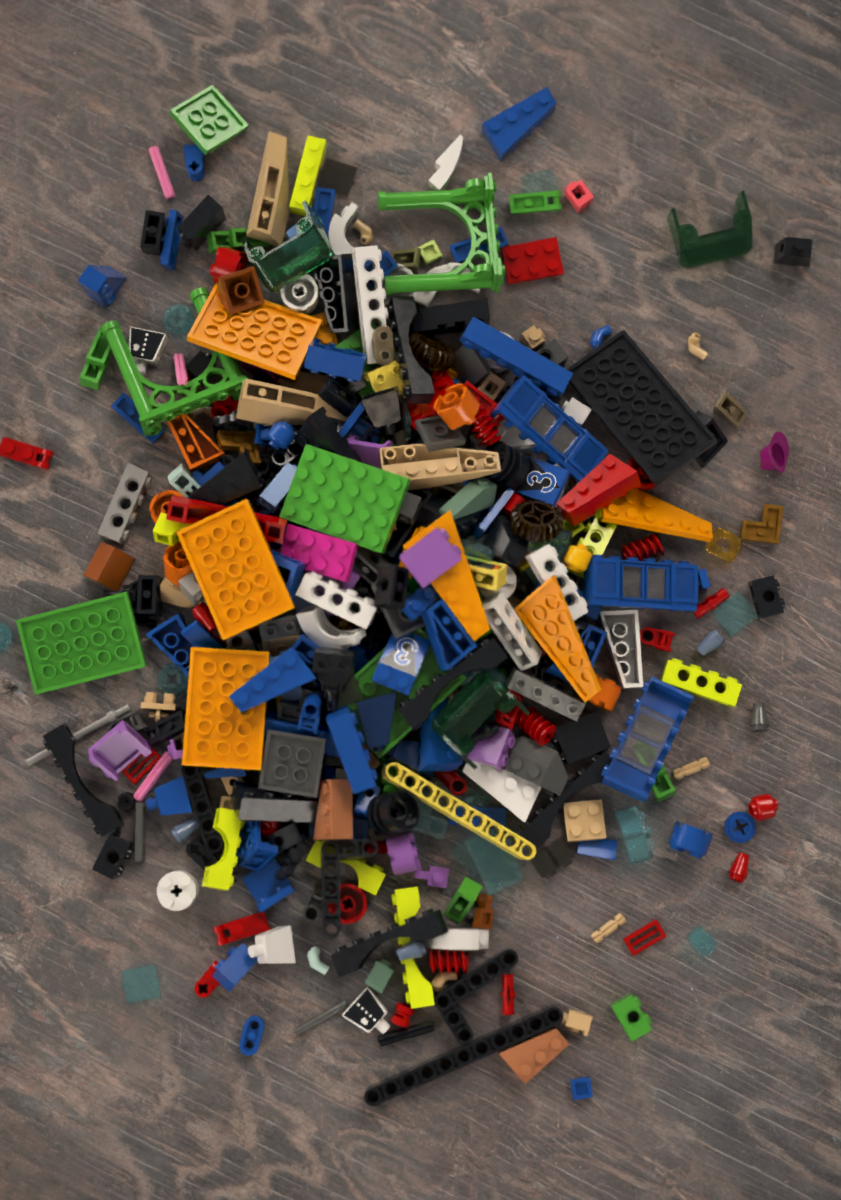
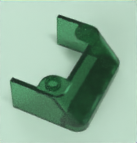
M740 191L735 200L738 212L734 214L732 219L734 227L698 236L697 230L693 225H679L676 210L671 208L667 220L678 260L683 268L692 269L743 256L751 251L753 247L752 216L744 191Z
M303 201L302 204L307 216L298 221L296 225L297 235L266 253L263 247H253L246 238L242 239L249 262L255 267L256 273L270 292L281 290L324 264L332 256V249L321 219L306 201Z
M480 671L433 718L431 727L475 770L477 766L467 756L474 748V741L470 736L496 709L501 713H508L517 705L526 715L530 712L489 672Z

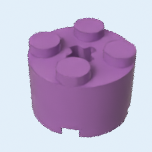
M413 831L386 838L394 875L421 869Z

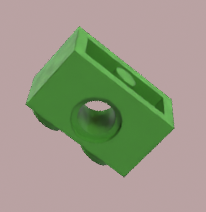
M629 993L610 1004L632 1042L652 1030L650 1026L652 1021L647 1013H642L639 1008L642 1004L637 996L633 997ZM631 1011L637 1012V1019L634 1021L628 1020V1014Z

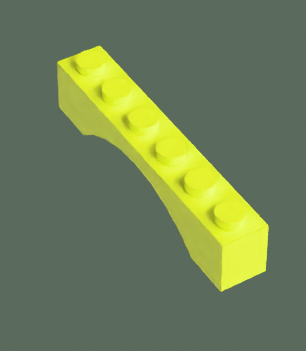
M418 886L395 889V894H391L393 906L397 905L398 913L394 914L395 924L404 925L406 924L404 920L415 916L421 907ZM410 937L397 938L398 945H402V947L410 942ZM414 958L402 960L401 965L405 964L406 972H402L403 982L408 984L409 992H405L406 1003L411 1004V1009L435 1005L432 984L419 970Z

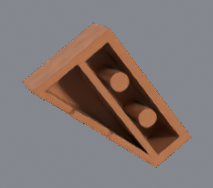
M348 779L322 780L313 840L353 839L352 788Z
M554 1026L502 1049L498 1053L526 1084L569 1045V1042Z

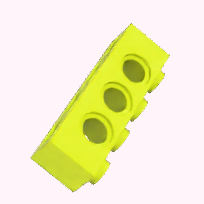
M601 508L595 511L596 514L592 515L595 517L593 522L589 521L584 530L587 533L585 538L580 537L578 543L589 547L588 551L592 555H602L618 525L601 521ZM598 522H603L606 527L600 526ZM590 538H596L598 543H594ZM568 569V571L584 579V571L576 573Z
M675 658L666 661L660 678L661 681L682 691L729 707L736 706L742 684L737 683L738 679L728 676L725 679L719 677L720 674L709 670L707 673L701 671V667L690 664L689 667L683 665V661ZM681 670L687 673L685 681L680 680L678 677V673ZM698 677H703L705 679L706 683L704 687H700L697 685L696 681ZM716 683L723 685L724 690L722 693H718L715 690Z

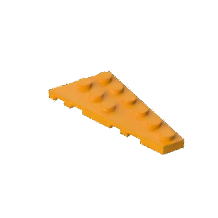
M553 575L517 605L514 611L582 700L587 702L600 692L601 688L557 578Z

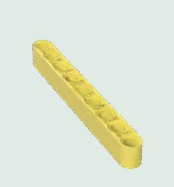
M392 762L382 768V776L386 781L401 790L409 791L418 800L517 859L529 860L536 855L534 844L399 763ZM389 767L395 768L396 775L394 777L389 775ZM407 776L413 780L411 787L405 784ZM424 786L429 789L428 797L422 794ZM441 796L446 800L444 807L439 805V798ZM457 806L463 811L461 817H458L455 813ZM474 816H476L479 819V825L477 827H475L472 824V819ZM491 826H493L496 831L493 837L489 834V828ZM507 836L512 839L510 846H507L505 843ZM523 846L528 848L527 856L522 854Z

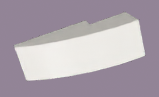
M459 135L435 161L437 171L428 180V186L433 191L445 190L451 181L460 160L463 136Z

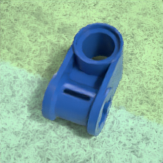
M196 144L184 145V156L188 176L192 181H201L205 176V154Z
M310 694L305 698L297 730L305 729L317 734L322 707V699L318 695Z

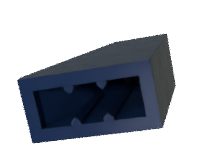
M396 692L357 702L368 748H373L374 752L386 749L385 745L389 744L397 700Z
M400 740L385 754V764L399 763L427 781L432 779L434 772H418V765L420 764L418 754L421 742Z

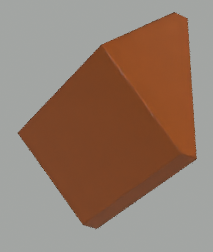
M254 266L218 277L217 295L230 315L265 303Z
M101 541L84 576L113 591H119L135 558Z

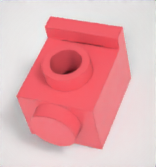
M581 179L576 183L573 181L566 186L564 196L576 209L577 214L593 202L594 196ZM574 195H579L581 198L577 199Z

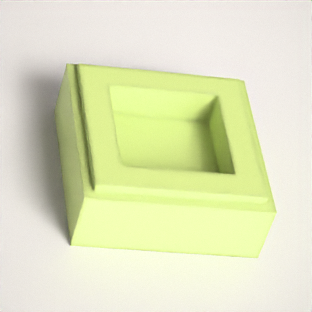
M434 239L418 247L421 249V258L426 266L443 257Z

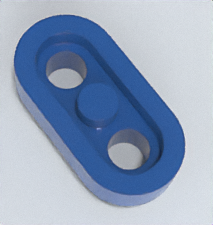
M250 1016L244 1024L239 1043L240 1051L244 1055H254L259 1049L265 1027L264 1020L260 1016ZM252 1022H257L258 1028H252ZM251 1041L253 1047L248 1048L246 1042Z

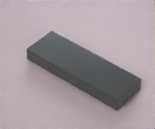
M136 802L135 861L142 862L145 861L146 802Z

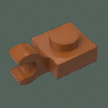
M478 894L477 903L479 908L475 907L472 927L492 928L494 909H490L493 901L492 895Z

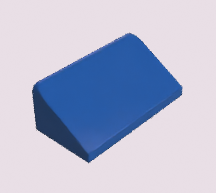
M610 839L577 842L576 853L615 860L617 841Z

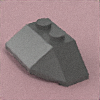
M525 736L516 738L515 744L512 749L510 748L508 754V763L503 769L561 796L569 778L559 752L545 745L540 746L539 743Z

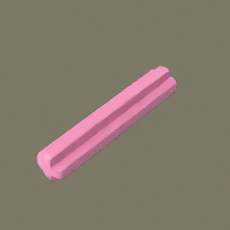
M158 146L150 147L149 153L165 198L167 200L173 199L175 193Z
M176 353L174 354V366L177 384L179 386L182 384L187 385L188 378L184 355Z
M168 751L164 752L133 795L137 801H144L173 761V757L169 756Z

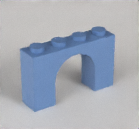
M287 462L259 496L258 503L274 514L287 497L297 466Z

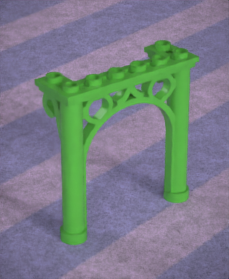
M492 173L484 176V181L481 179H470L465 183L464 188L454 190L397 193L378 191L379 211L425 208L446 209L461 218L471 238L469 255L458 268L446 273L384 276L386 295L402 292L491 288V291L499 293L500 286H503V277H505V265H502L501 257H498L497 253L500 252V241L496 240L498 224L494 223L496 207L492 205V202L495 201L496 180L492 179ZM456 205H466V206H465L464 210H462L461 208H459V207L456 206ZM470 209H477L480 212V218L473 220L467 213ZM485 222L486 233L481 232L477 226ZM484 243H487L488 254L479 250V247ZM477 257H481L485 260V264L474 266L472 261ZM467 268L471 271L470 273L462 274Z
M205 287L197 288L190 293V298L198 315L209 296V292ZM109 321L102 325L101 331L108 340L138 411L139 421L145 437L157 435L162 431L161 422L171 421L176 416L189 414L194 409L207 407L212 402L225 400L231 395L233 401L239 400L242 381L248 378L243 375L235 358L213 351L211 361L204 372L189 381L187 385H157L148 381L140 374L121 331L119 322ZM218 357H219V359H220V362H221V364H222L224 370L221 369V368L215 367V366H216V363H217V360H218ZM211 374H219L223 377L222 381L216 384H209L207 379ZM203 382L206 390L196 393L201 388V383ZM144 386L153 391L150 398H148ZM161 393L168 394L171 397L164 404H157L155 402V399ZM174 393H177L178 396H185V398L176 401Z

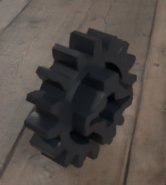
M376 612L370 627L365 629L366 636L361 639L359 644H365V650L371 648L372 653L377 650L380 652L386 647L392 630L384 618L383 612L379 615Z

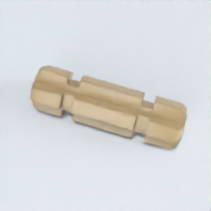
M707 757L699 759L698 762L694 761L682 766L681 769H674L672 773L674 778L678 780L683 778L684 775L688 776L700 771L701 768L709 767L710 763Z
M621 913L617 914L614 917L615 919L609 920L600 927L599 931L596 930L592 933L591 937L596 943L601 942L604 936L607 937L618 929L619 925L621 926L626 922L625 917Z

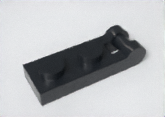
M180 710L146 727L150 748L158 747L160 743L185 731V710Z

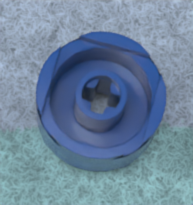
M676 821L669 840L670 848L680 852H684V849L689 850V855L701 859L703 855L706 856L713 833L708 832L706 836V831L684 823L680 827L681 823Z

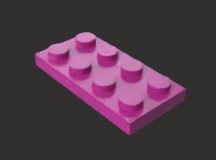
M288 524L280 553L306 563L304 570L315 571L324 576L349 582L359 545Z

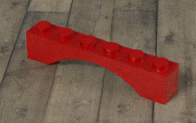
M173 495L169 500L166 519L181 523H196L228 508V506ZM254 512L266 541L282 544L288 520Z

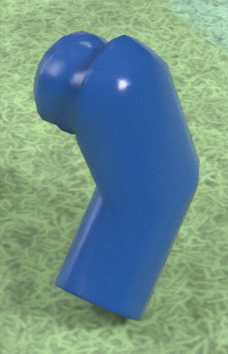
M609 325L593 332L590 339V345L593 350L602 345L603 337L612 334Z

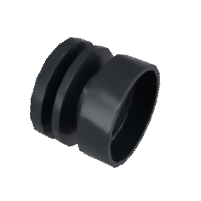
M500 440L485 448L484 451L498 452L501 471L483 477L488 478L491 482L506 490L507 488L514 490L519 487L529 472L530 462L527 455L513 449L512 446Z
M406 790L377 795L368 805L367 816L373 830L382 835L412 830L420 819L419 802L412 793Z

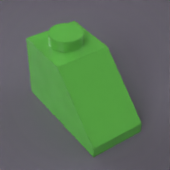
M465 877L443 914L460 924L483 886Z

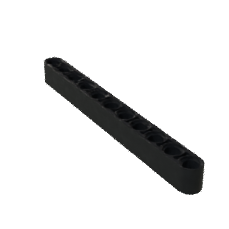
M555 1005L547 1006L480 1036L469 1044H462L369 1086L365 1090L364 1100L369 1106L382 1104L561 1023L563 1014L559 1007ZM552 1010H556L559 1013L558 1018L555 1020L548 1018V1014ZM538 1018L541 1020L538 1028L530 1026L532 1019ZM519 1026L523 1028V1033L520 1036L513 1035L512 1030L514 1027ZM501 1034L505 1037V1041L502 1044H497L494 1042L495 1036ZM483 1042L487 1045V1049L484 1052H479L476 1049L477 1044ZM467 1051L469 1057L466 1060H461L458 1057L459 1052ZM449 1059L451 1061L450 1067H441V1060ZM425 1067H430V1068H432V1070H433L432 1075H430V1076H425V1075H423V1073H422L423 1068H425ZM407 1075H412V1076H414V1078H415L414 1083H412V1084H407V1083H405V1081H404L405 1076H407ZM394 1083L397 1089L394 1092H389L386 1089V1085ZM375 1091L379 1097L376 1100H370L368 1093Z

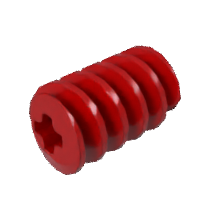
M482 403L475 415V421L470 424L475 426L471 432H478L475 439H482L478 444L479 446H489L500 440L502 436H496L499 431L498 429H492L495 425L494 422L488 423L491 416H484L487 413V409H480L484 405Z
M650 534L649 538L643 537L642 541L636 540L635 544L630 542L628 547L626 545L621 547L623 560H627L628 557H636L639 561H643V557L650 559L651 554L658 558L657 552H660L662 555L665 554L660 540L654 534Z
M534 707L519 709L515 723L525 733L529 734L535 742L539 743L540 746L546 745L555 734L556 726L551 725L550 721H546V717L541 716V713L536 711Z
M430 948L429 967H431L432 973H435L437 967L440 973H443L446 967L448 973H451L452 968L455 969L456 973H459L460 968H462L464 974H466L469 968V950H467L466 954L464 950H459L458 954L456 950H451L449 954L447 949H444L443 953H441L440 949H436L435 953H433Z

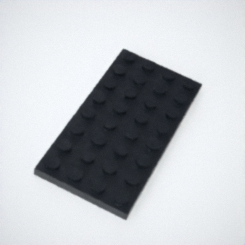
M622 330L566 369L573 373L569 383L654 486L664 481L717 443L715 436L625 330Z

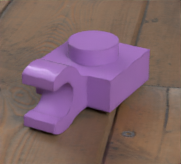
M430 866L429 871H415L414 877L428 879L427 885L446 888L449 868Z

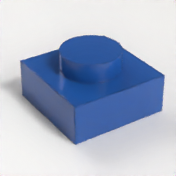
M706 568L698 570V587L700 591L711 587Z
M589 1076L570 1079L573 1100L593 1097Z

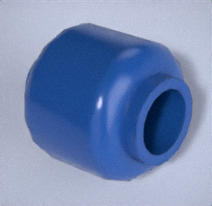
M282 420L281 422H275L266 436L270 441L268 444L278 450L279 448L287 449L295 438L294 428Z

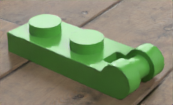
M561 191L509 195L510 215L562 211V204H560ZM551 198L553 204H548L547 199Z

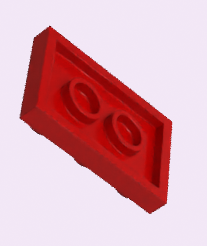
M557 237L501 247L508 285L564 274Z

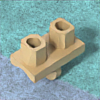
M146 692L144 702H141V708L156 710V712H149V718H156V722L169 716V713H162V710L178 711V705L174 703V699H176L175 694L164 693V701L161 704L157 703V693Z

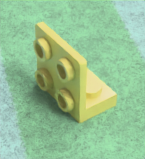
M396 358L388 365H379L364 373L363 378L366 381H370L374 392L398 386L400 400L406 398L403 395L404 385L403 380H400L399 377L400 366L397 364Z

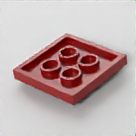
M437 370L431 376L435 394L430 404H407L406 398L400 400V406L415 431L417 430L415 420L438 416L434 409L436 399L439 395L443 397L447 393L445 390L455 385L446 371Z

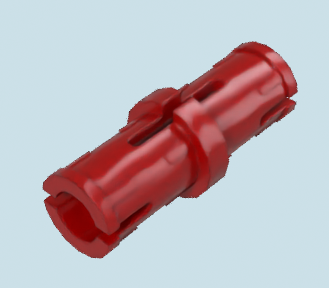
M721 588L714 595L704 598L705 600L697 606V611L693 612L695 617L699 619L707 612L714 611L717 608L716 606L730 598L728 592Z
M502 974V992H500V996L502 997L503 1015L515 1014L514 997L516 992H514V974ZM508 985H509V1003H508V998H507V997H508V993H507V986H508Z

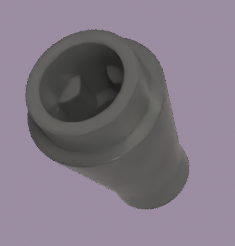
M763 703L753 704L750 722L752 732L768 731L769 723L765 704Z

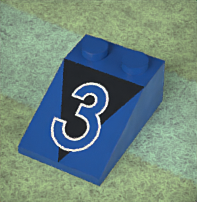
M527 456L530 462L529 472L523 483L513 490L515 491L514 493L527 501L529 499L532 501L538 500L539 502L545 501L546 504L551 503L555 507L571 472Z
M392 633L372 681L410 696L431 644L430 640L412 633L395 639Z

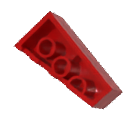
M609 454L556 503L561 516L571 525H578L596 514L595 511L599 508L609 506L612 500L619 496L622 498L628 494L627 491L642 486L638 472L612 454Z

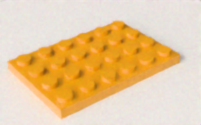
M216 282L187 335V341L295 380L306 358L308 345L316 338L322 326V320L264 300V304L230 315L217 295L218 283Z
M248 499L176 532L223 640L229 639L295 608Z
M191 647L182 765L261 770L266 702L241 712L229 696L269 665L270 652Z

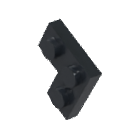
M303 685L300 703L281 699L277 719L298 724L305 698L310 694H316L321 697L322 690Z

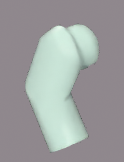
M312 947L307 954L309 964L313 969L325 975L329 966L320 961V949Z

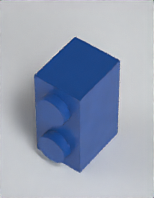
M243 943L238 948L234 945L227 953L228 959L226 961L221 959L214 967L217 971L212 976L229 992L258 961L257 957L251 958L249 956L248 947Z

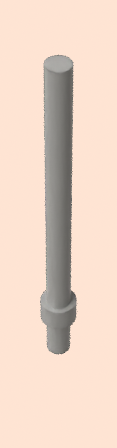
M126 704L115 711L111 710L106 713L105 717L75 732L73 736L77 741L100 727L119 719V717L131 711L130 706ZM44 749L25 761L28 766H31L53 753L51 750Z

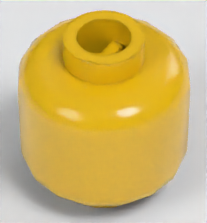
M578 543L577 546H569L563 560L566 568L576 573L586 571L592 558V554L588 551L589 547Z

